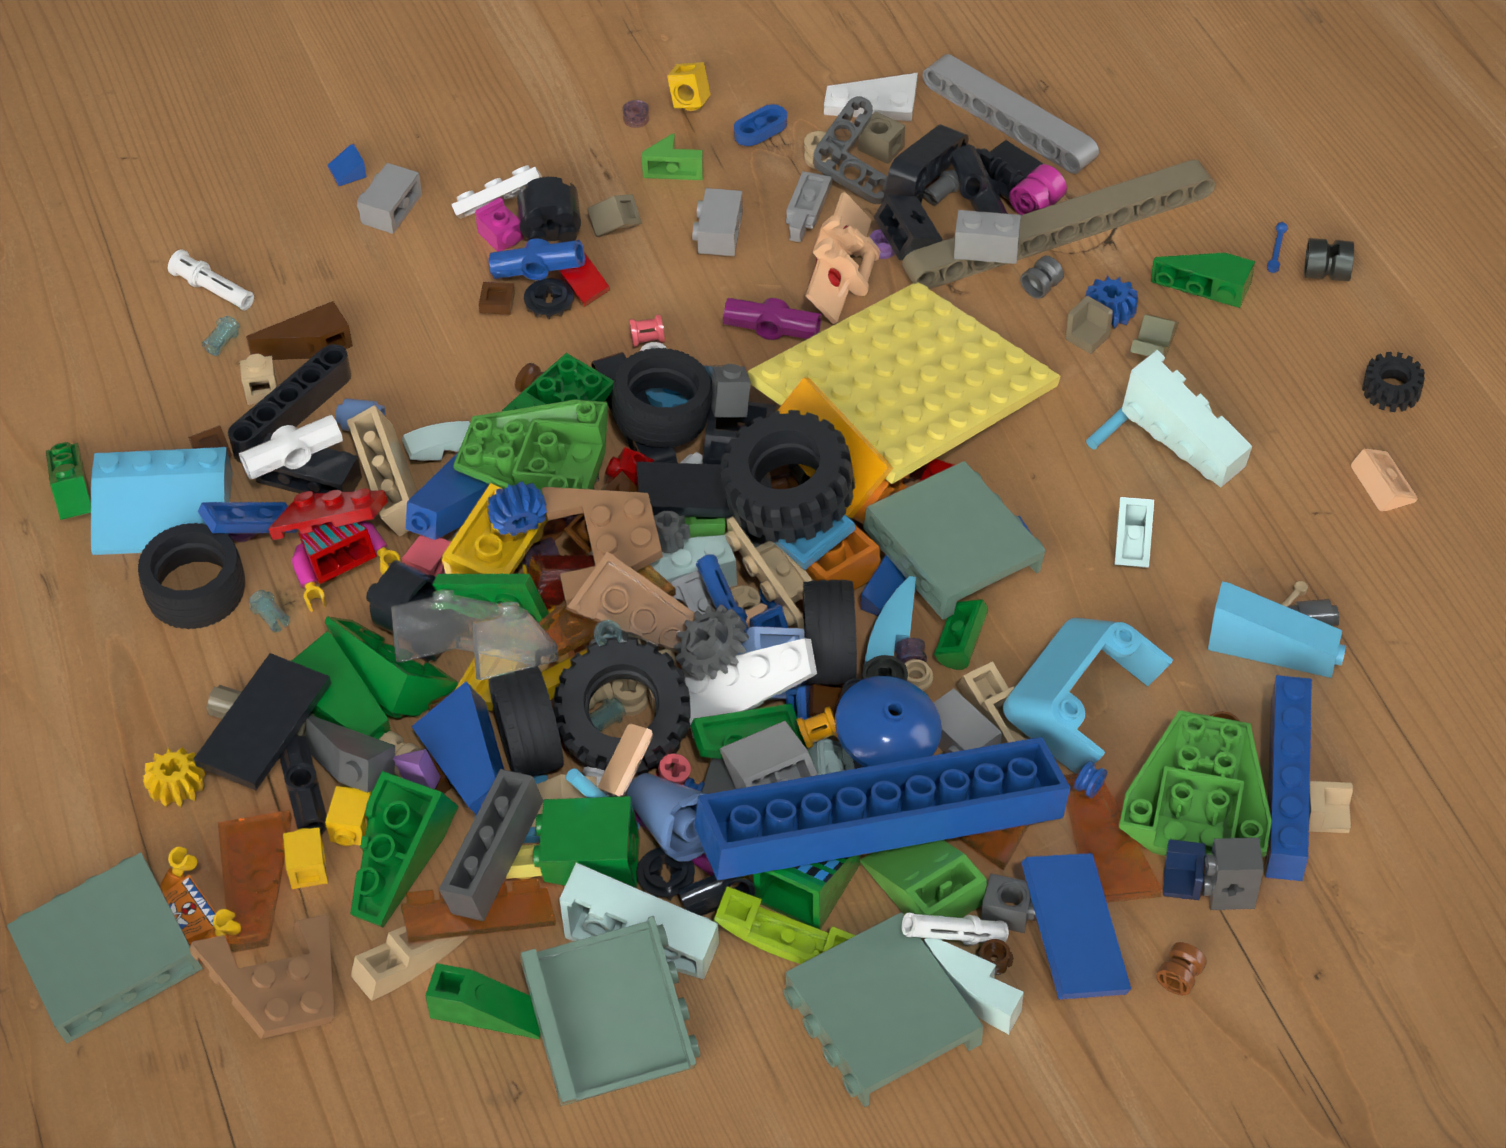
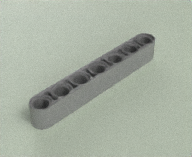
M944 54L923 71V80L932 91L1072 174H1077L1099 155L1098 145L1090 136L952 55Z

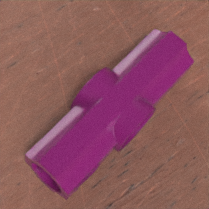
M727 298L723 315V324L753 329L759 336L767 340L779 339L781 335L809 339L820 333L822 322L820 313L791 309L786 302L778 298H769L763 303Z

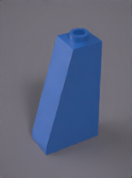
M457 453L407 501L406 530L436 540L461 527L489 486V483L454 470L453 465L458 455Z
M466 681L411 727L467 806L477 815L500 769H505L486 702Z

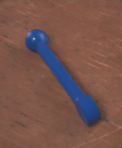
M1279 222L1276 225L1278 233L1272 260L1267 263V270L1271 273L1278 272L1280 268V263L1278 262L1283 234L1288 230V226L1284 222Z

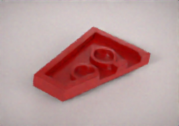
M367 488L354 492H341L340 490L314 494L311 491L302 492L294 497V501L268 530L272 540L284 538L286 531L299 529L301 534L313 532L316 527L327 522H331L332 526L338 527L371 520L387 504L388 499L384 490L370 491Z

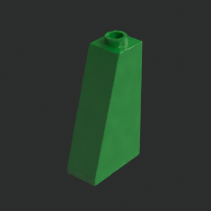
M328 631L291 660L330 676L331 685L311 712L315 717L376 739H380L385 733L391 731L388 717L332 634Z

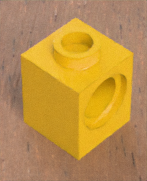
M704 62L676 64L667 75L674 109L697 110L703 106L711 95ZM686 85L690 86L693 91L689 90Z
M336 786L325 821L330 842H336L342 846L361 845V838L366 834L368 817L365 816L371 791L367 793L356 788Z
M301 828L294 832L283 833L286 870L291 888L297 889L328 884L325 849L320 828Z

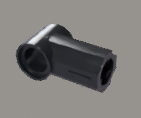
M715 875L678 889L684 909L700 916L718 910L726 887H730L735 882L741 883L736 887H732L733 889L754 897L756 891L749 875L718 881Z

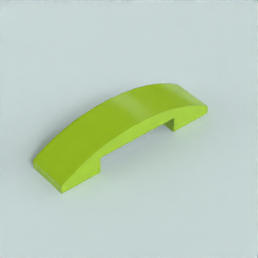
M728 886L714 918V921L742 940L773 955L799 964L856 936L833 926L828 933L759 907L762 899Z

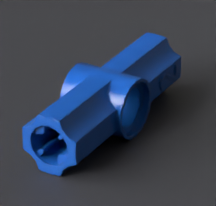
M531 239L526 243L525 248L490 253V272L494 279L524 275L532 280H542L548 276L549 271L584 266V246L580 240L550 244L543 239Z

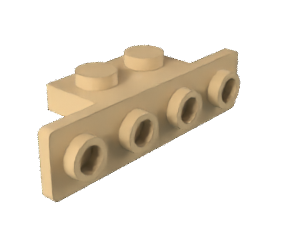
M732 516L727 519L728 532L725 534L726 540L734 552L739 550L744 557L742 561L747 572L752 577L755 575L761 582L760 588L769 602L774 600L777 605H782L788 627L804 629L803 616L794 603L803 599V582L813 581L806 570L801 568L774 542L767 541L755 548L735 518Z

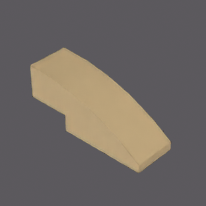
M993 661L962 676L957 686L966 700L1002 732L1001 744L1031 739L1013 725L1004 714V701L1012 692L1014 686L1008 688Z
M447 907L389 932L386 943L356 955L351 977L368 998L373 1001L413 980L435 965L466 940L470 935V930L457 915L451 914Z

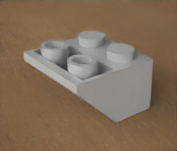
M786 721L719 749L736 789L818 775L808 750Z

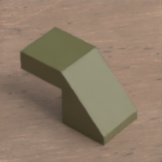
M1144 314L1138 339H1133L1130 352L1150 356L1158 350L1166 359L1179 322Z

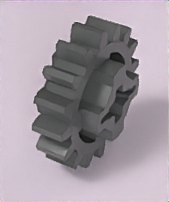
M709 605L706 608L705 614L702 615L697 610L693 622L688 620L684 622L687 627L686 631L677 633V636L682 641L674 645V649L679 653L675 659L689 675H695L699 680H703L707 675L713 680L716 678L717 671L719 670L727 674V665L730 663L737 665L739 661L736 655L746 652L741 643L749 639V636L744 632L747 625L733 609L730 608L728 610L723 605H719L717 610Z

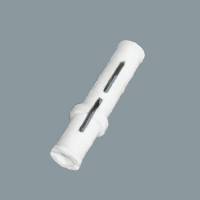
M906 913L902 920L903 934L910 938L959 940L966 945H976L978 942L984 943L990 939H999L1006 942L1009 934L1006 922L1002 920H980L975 915L956 918Z

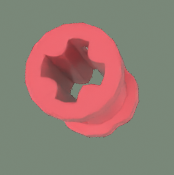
M660 314L655 315L654 319L635 321L634 318L629 319L633 347H638L639 343L658 340L660 343L665 342ZM654 329L652 332L640 333V330Z
M668 754L660 761L659 772L655 776L684 785L690 776L691 766L682 755Z

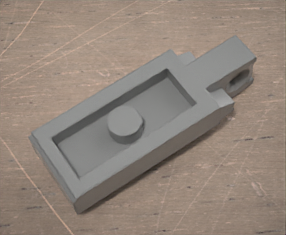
M802 171L787 208L786 224L790 225V241L802 242L806 228L813 229L814 225L817 224L832 186L831 176Z

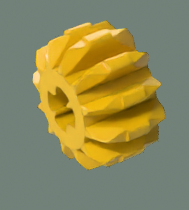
M183 746L178 751L173 752L167 747L166 754L159 755L154 753V762L145 763L146 774L143 775V783L154 802L161 800V803L166 808L172 802H176L181 808L185 799L195 802V792L203 791V780L205 779V770L195 765V752L188 754Z

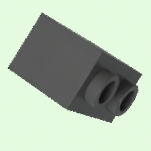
M1259 838L1214 839L1212 852L1205 856L1206 874L1203 875L1202 894L1203 896H1209L1210 909H1255L1264 871Z

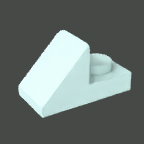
M1120 497L1114 565L1149 568L1154 500Z

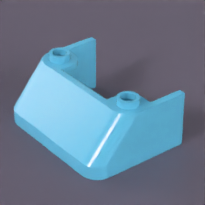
M1086 618L1069 619L1056 633L1003 704L1004 714L1013 725L1031 739L1043 737L1053 757L1077 776L1086 763L1089 761L1096 763L1105 754L1104 750L1077 730L1085 719V708L1082 702L1069 692L1100 650L1104 651L1146 686H1149L1173 661L1171 657L1132 626L1123 622Z

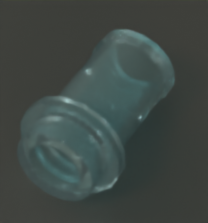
M230 316L219 318L216 321V328L202 342V346L206 347L205 350L211 355L218 356L229 340L236 338L239 334L240 325Z
M265 590L255 592L249 599L250 610L254 614H259L273 632L281 631L282 628L277 624L276 619L286 627L290 622V617L276 604L274 595L271 592H266Z
M612 620L601 621L594 630V639L598 646L607 644V640L603 638L605 634H614L613 637H617V642H620L622 637L620 626Z
M613 697L610 700L608 698L604 699L603 705L589 715L596 729L602 732L614 722H622V717L626 715V711L620 701Z

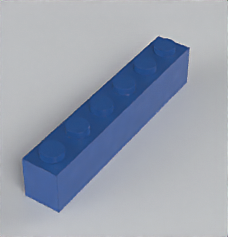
M1276 675L1271 697L1268 806L1272 823L1266 853V878L1303 881L1308 861L1311 678Z

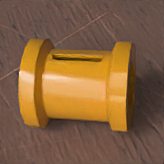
M830 706L826 707L823 713L805 720L802 717L796 719L808 749L812 748L815 742L833 735L836 738L838 737L835 729V716Z

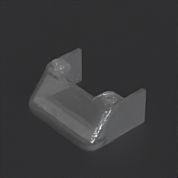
M440 590L433 592V597L391 607L396 662H403L453 649H461L474 652L476 679L483 680L551 663L559 659L557 643L525 608L519 607L518 602L494 603L454 595L453 590Z

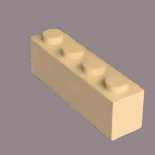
M374 405L348 419L347 423L371 491L384 490L388 499L387 504L379 512L380 516L400 537L409 532L406 530L407 501L417 490L393 424Z

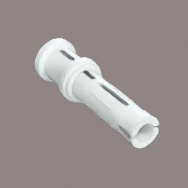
M183 249L176 251L171 256L168 262V272L171 275L185 278L193 287H204L238 306L241 310L245 311L253 304L254 295L251 291H247L211 271L207 262L191 258L189 253Z

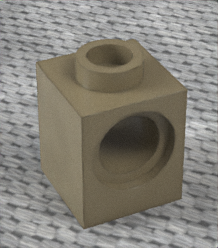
M875 111L869 124L858 138V150L889 164L905 147V125Z

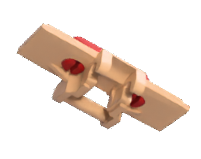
M845 192L840 195L834 215L823 222L812 252L817 257L816 265L805 295L833 324L838 322L849 290L857 296H865L869 290L868 280L874 262L879 259L881 253L871 237H867L872 220ZM850 255L855 257L862 256L860 268Z

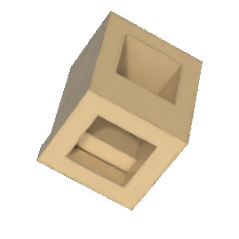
M252 354L246 360L240 361L241 379L247 405L257 404L278 386L272 356L264 357L261 354ZM268 383L270 385L268 389L252 390V386Z

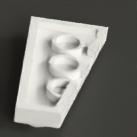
M804 638L736 655L739 663L737 665L732 663L727 665V674H724L721 670L717 671V676L713 680L707 675L703 680H699L695 675L691 676L684 669H681L690 695V725L693 718L754 709L772 696L781 694L816 675L817 671L811 639Z

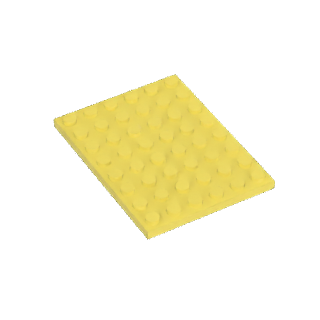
M919 282L901 289L747 372L751 385L779 405L784 403L804 377L810 378L893 467V470L885 478L891 484L1058 386L1061 377L1049 369L1048 366L1040 363L1021 348L1014 346L998 333L976 321L974 317L967 315L952 305L951 302L938 296Z

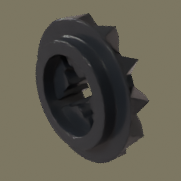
M555 278L538 280L532 283L524 293V303L526 304L527 311L534 312L537 318L546 315L550 319L554 314L562 317L564 310H571L572 301H574V293L571 286ZM548 294H551V297H553L551 303H546Z
M661 847L655 848L647 852L639 861L636 872L637 881L640 883L643 892L647 891L655 897H667L671 901L674 895L679 894V888L694 883L695 866L692 860L677 861L668 856ZM664 864H666V868L669 869L671 874L669 882H666L660 876Z

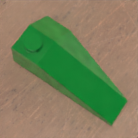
M326 617L325 624L375 700L383 706L382 710L384 713L396 718H402V715L419 716L429 708V702L445 696L456 689L458 682L444 671L429 662H425L423 666L411 660V652L404 648H397L384 643L385 638L353 620Z
M384 771L381 772L366 805L365 816L368 817L366 834L361 838L360 848L363 850L360 870L356 872L350 915L384 928L443 841L459 807L443 792Z

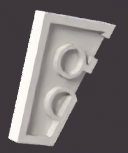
M918 73L827 86L824 115L838 116L851 98L862 96L871 102L873 113L876 111L893 120L912 121ZM860 107L858 110H854L853 117H858L860 113L863 114L864 109Z
M529 165L514 170L512 172L513 177L502 181L501 178H497L484 185L485 189L474 194L473 190L459 195L456 197L458 202L451 205L456 216L461 219L474 214L475 210L501 196L504 199L517 197L520 189L521 191L525 190L528 182L540 178L542 175L536 167L530 169Z

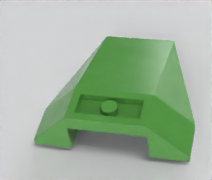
M571 400L473 416L454 462V470L486 483H492L503 489L507 488L508 484L513 486L521 481L525 485L534 483L535 487L540 489L542 495L543 487L593 489L606 450L607 402Z
M1179 710L1127 790L1119 828L1151 853L1166 856L1168 839L1205 843L1206 856V854L1212 852L1214 839L1259 838L1262 857L1266 856L1272 820L1251 723Z

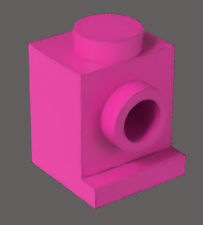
M500 197L475 210L478 233L497 252L503 251L524 239L520 231L519 219L504 205V200Z

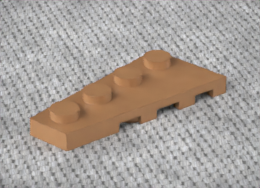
M608 551L566 608L568 611L676 653L678 652L674 649V645L682 641L677 636V633L686 631L687 627L684 624L686 620L691 622L695 620V613Z

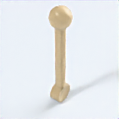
M1303 581L1296 582L1293 592L1281 605L1287 607L1298 596L1305 595L1308 585Z

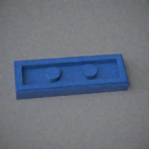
M202 502L198 513L212 533H269L268 528L286 510L288 505L286 502ZM298 529L286 531L285 533H296Z

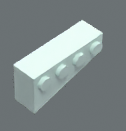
M578 863L575 864L560 897L565 939L578 941L646 922L648 917L654 916L656 924H663L669 946L663 947L667 962L674 961L677 972L705 979L719 945L718 923Z

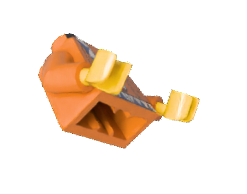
M173 848L168 860L174 868L168 869L159 887L189 945L191 946L193 941L225 935L227 943H229L227 934L234 936L241 930L240 923L232 920L235 918V913L227 909L215 912L191 876L185 877L183 874L184 871H191L196 867V857L189 854L186 855V848Z

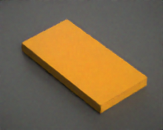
M804 377L777 411H780V414H788L789 410H798L801 415H806L807 412L818 415L820 422L822 419H825L834 425L835 430L842 433L846 445L849 447L855 478L854 497L851 505L848 508L845 507V515L848 518H853L893 470V467L810 378ZM798 464L810 478L815 474V469Z

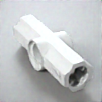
M329 415L298 429L293 425L282 426L273 433L270 441L241 452L239 456L249 479H254L282 466H286L289 469L300 468L310 460L311 454L339 443L343 439L336 420L332 415Z

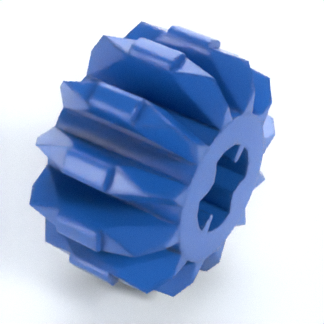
M1107 275L1104 281L1095 279L1094 284L1088 286L1085 297L1089 296L1113 311L1111 325L1114 328L1117 327L1118 323L1127 325L1130 318H1134L1137 312L1138 295L1137 291L1132 288L1131 282L1122 283L1121 277L1111 280Z
M521 481L513 486L508 484L507 488L497 489L496 495L488 498L490 522L493 523L494 529L499 530L500 534L510 533L512 536L520 532L526 534L527 530L537 529L538 523L546 520L545 513L547 510L545 506L547 504L544 495L541 494L540 489L535 487L534 483L525 485Z

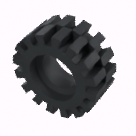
M1386 352L1385 358L1382 354H1378L1375 360L1372 358L1369 361L1362 390L1365 391L1364 396L1366 399L1371 398L1370 404L1374 406L1379 403V409L1385 410L1386 406L1390 407V412H1396L1397 407L1402 412L1407 410V406L1410 408L1415 406L1421 397L1425 372L1424 369H1420L1421 364L1418 361L1412 363L1413 357L1408 355L1404 359L1402 358L1403 353L1397 352L1395 357L1392 356V352ZM1384 379H1396L1404 384L1392 385L1385 382Z

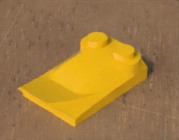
M490 483L442 555L445 574H513L533 543L538 542L542 538L544 526L548 522L547 512L545 513L546 520L538 523L537 529H529L526 534L520 532L515 536H512L510 533L500 534L499 530L494 529L493 523L490 522L488 498L496 495L497 489L503 488Z

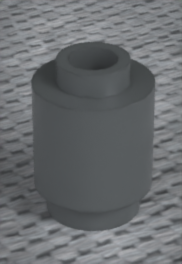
M1330 599L1296 601L1294 605L1287 606L1333 627L1339 625L1337 605H1332Z

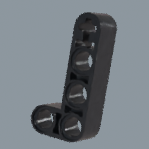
M940 124L900 153L890 166L883 201L888 194L916 196L922 204L925 186L952 166L950 161L952 158L951 153L958 147L968 145V135Z

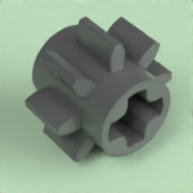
M663 511L654 516L662 552L674 553L681 548L683 549V539H690L689 525L685 524V516H679L673 511Z

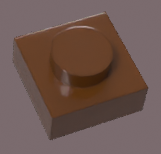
M483 282L478 304L479 312L511 315L515 295L514 283Z
M220 425L188 437L193 449L226 447L228 456H232Z

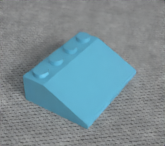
M227 448L94 453L91 475L92 555L142 553L146 544L165 529L187 523H203L206 525L198 513L202 502H230L233 472Z

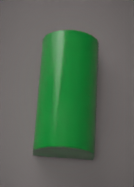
M983 599L956 602L954 615L947 618L934 653L937 660L945 667L963 670L969 666L988 613V606Z

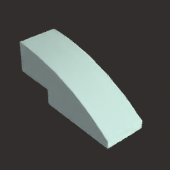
M925 938L924 944L975 1015L1009 1035L1022 1011L1024 992L996 980V964L940 939Z

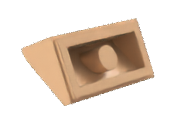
M1364 448L1351 463V468L1379 511H1389L1415 503L1418 500L1388 452Z
M629 724L626 727L599 782L598 788L614 797L625 796L653 738L652 730L635 724Z

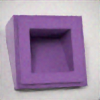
M426 749L394 756L393 760L404 779L432 789L436 788L441 777Z

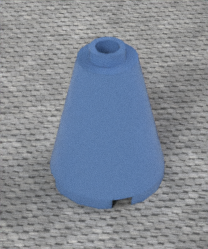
M649 773L636 777L629 785L627 796H631L634 810L664 852L677 861H690L705 852L694 826L698 796L707 793Z

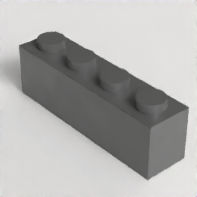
M500 769L439 888L451 914L480 921L485 920L543 803V798L533 776Z

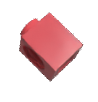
M420 535L402 557V562L435 577L437 574H445L442 555L451 542L441 537L434 540Z

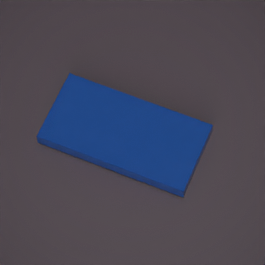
M1093 853L1026 857L1021 863L1059 1000L1126 995L1131 990V986Z

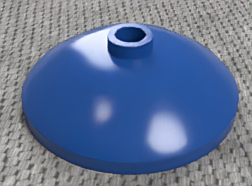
M875 676L855 683L842 696L835 714L836 734L842 747L852 759L864 767L933 756L941 739V719L935 704L916 685L897 677ZM888 710L895 711L899 715L893 716L889 713Z

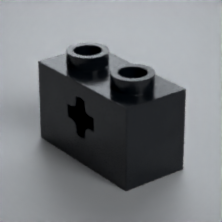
M888 194L873 216L899 260H903L907 254L914 250L943 240L916 196Z

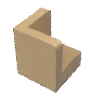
M1310 781L1309 832H1350L1349 805L1353 793L1352 783Z

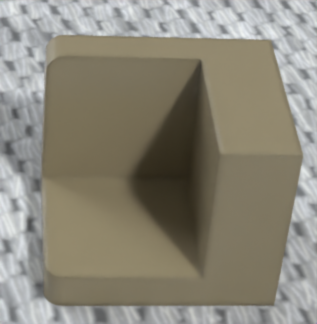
M633 194L614 195L587 208L596 236H603L618 228H632L642 224Z
M1086 296L1068 314L1066 340L1092 354L1110 337L1113 311L1091 297Z

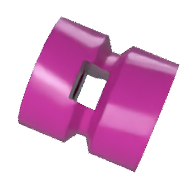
M1042 164L1010 191V202L1019 215H1024L1056 204L1066 194L1067 185L1059 171L1050 165Z

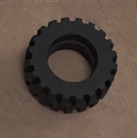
M789 410L788 414H780V411L771 412L770 416L764 419L761 416L751 421L752 425L749 427L744 425L736 433L737 439L732 438L725 448L726 453L722 456L721 478L728 507L742 528H748L749 533L758 538L765 535L767 541L778 543L779 539H785L786 543H796L798 538L805 537L806 540L815 538L816 533L821 530L825 533L833 527L834 520L840 521L846 514L845 507L848 508L851 505L854 497L855 478L849 447L846 445L842 433L835 430L832 423L825 419H822L820 422L818 415L808 412L806 415H801L798 410ZM787 464H802L816 470L815 474L808 481L789 489H773L760 483L763 477L770 471Z
M617 637L606 638L607 644L598 646L597 642L586 646L588 652L584 655L577 653L570 659V668L563 669L559 676V687H555L554 715L560 737L570 755L575 756L583 767H592L605 771L621 738L605 735L596 729L589 715L590 700L601 686L613 680L631 679L647 686L654 695L656 713L653 722L647 727L652 730L653 738L636 771L639 776L649 773L648 770L654 766L659 768L660 761L664 756L676 754L681 748L680 743L687 736L689 718H691L689 689L686 686L683 672L674 665V659L667 652L663 654L658 652L657 645L647 642L646 645H641L638 643V638L627 637V642H617Z

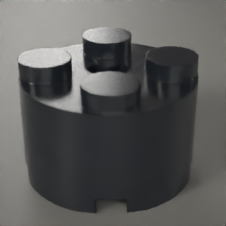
M540 177L528 182V188L525 190H519L517 205L520 231L528 241L531 239L560 240L561 242L576 240L577 232L581 227L578 191L572 183L569 186L562 182V178Z
M398 560L393 561L378 583H373L367 591L366 599L370 602L372 621L381 628L411 640L434 612V603L439 597L433 585L436 577Z

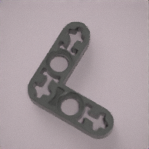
M856 96L847 102L816 146L813 153V165L819 172L826 176H831L832 180L868 202L882 204L887 176L848 153L869 124L873 113L871 102L867 98ZM860 107L863 108L864 113H860L853 124L851 120L854 110H858ZM838 129H846L850 132L851 138L841 141L835 137L834 133ZM832 154L831 160L821 161L822 155ZM840 160H843L839 167V171H836V164L839 165ZM848 167H855L860 171L861 175L859 178L851 180L844 175V170ZM865 176H869L868 182H865L864 187H862ZM879 184L883 186V190L878 191L877 194L872 192L873 187H877Z

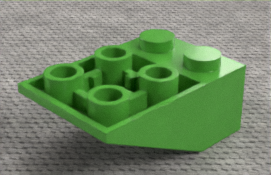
M944 840L873 852L860 860L863 867L904 915L906 913L962 918L983 904L987 879L963 852Z

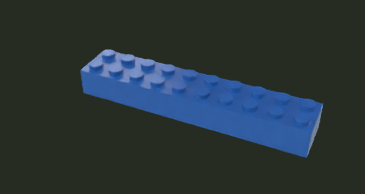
M1043 737L699 795L694 827L718 881L1061 819L1064 816L1070 786Z

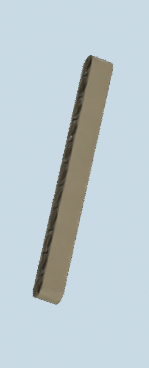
M1190 160L1021 215L1017 260L1202 200L1214 191L1215 181L1198 160ZM955 237L910 252L903 259L902 267L912 283L917 284L919 282L928 287V289H933L1008 263L954 259Z

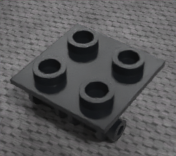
M1007 140L990 152L985 148L976 149L990 178L999 183L1000 195L1009 201L1010 191L1019 182L1026 179L1035 168L1043 164Z

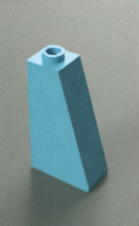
M1222 581L1215 607L1208 650L1332 678L1334 665L1342 666L1346 645L1340 644L1341 629L1231 583Z

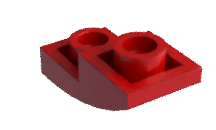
M584 252V266L558 271L585 307L610 291V287Z

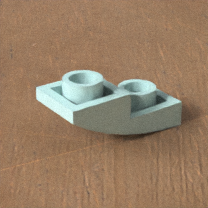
M470 422L439 423L404 434L402 442L410 460H442L444 450L459 452Z

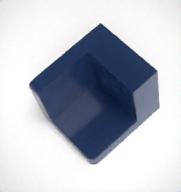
M1168 839L1163 880V895L1165 897L1190 900L1200 899L1204 875L1205 843Z

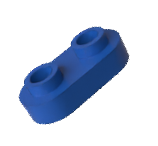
M771 104L737 120L734 124L735 141L743 146H754L778 134L787 127V111L782 106Z

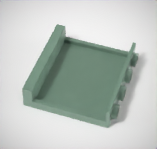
M965 461L867 506L863 529L906 578L909 576L916 577L915 589L942 620L954 615L958 600L1027 566H1030L1036 574L1041 571L1046 551L1038 538H1034L1023 526L1020 518L1013 515L1003 504L1000 496L993 493L983 482L980 474L973 471Z
M141 852L133 857L122 860L118 865L100 875L90 877L85 883L66 893L55 896L50 902L20 915L15 921L7 924L8 930L53 1025L67 1044L203 969L199 960L196 961L189 951L190 945L153 875V871Z
M902 912L786 972V988L783 989V993L787 1003L793 1010L798 1008L804 1017L802 1020L807 1033L811 1038L817 1037L823 1045L822 1051L826 1061L832 1068L837 1066L843 1075L842 1081L847 1092L853 1098L857 1096L864 1108L870 1105V1093L951 1049L964 1044L967 1050L970 1051L982 1045L983 1024L921 938H910L903 934L902 920L904 915Z
M654 916L648 917L646 922L538 952H536L535 948L520 954L522 968L560 1106L694 1069L696 1065L695 1058L700 1057L697 1039L694 1034L688 1036L684 1022L690 1020L684 997L678 999L674 984L679 983L674 961L667 962L663 947L669 946L663 924H656Z

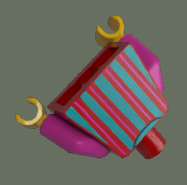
M361 521L334 527L331 522H327L316 527L313 532L305 534L299 532L298 535L301 543L296 546L292 557V565L302 588L306 589L304 600L311 612H313L310 602L314 598L322 599L324 607L327 605L324 591L320 587L315 586L316 582L321 584L377 557L376 554L380 557V572L382 574L388 570V563L396 560L400 561V556L396 551L386 549V542L369 521Z

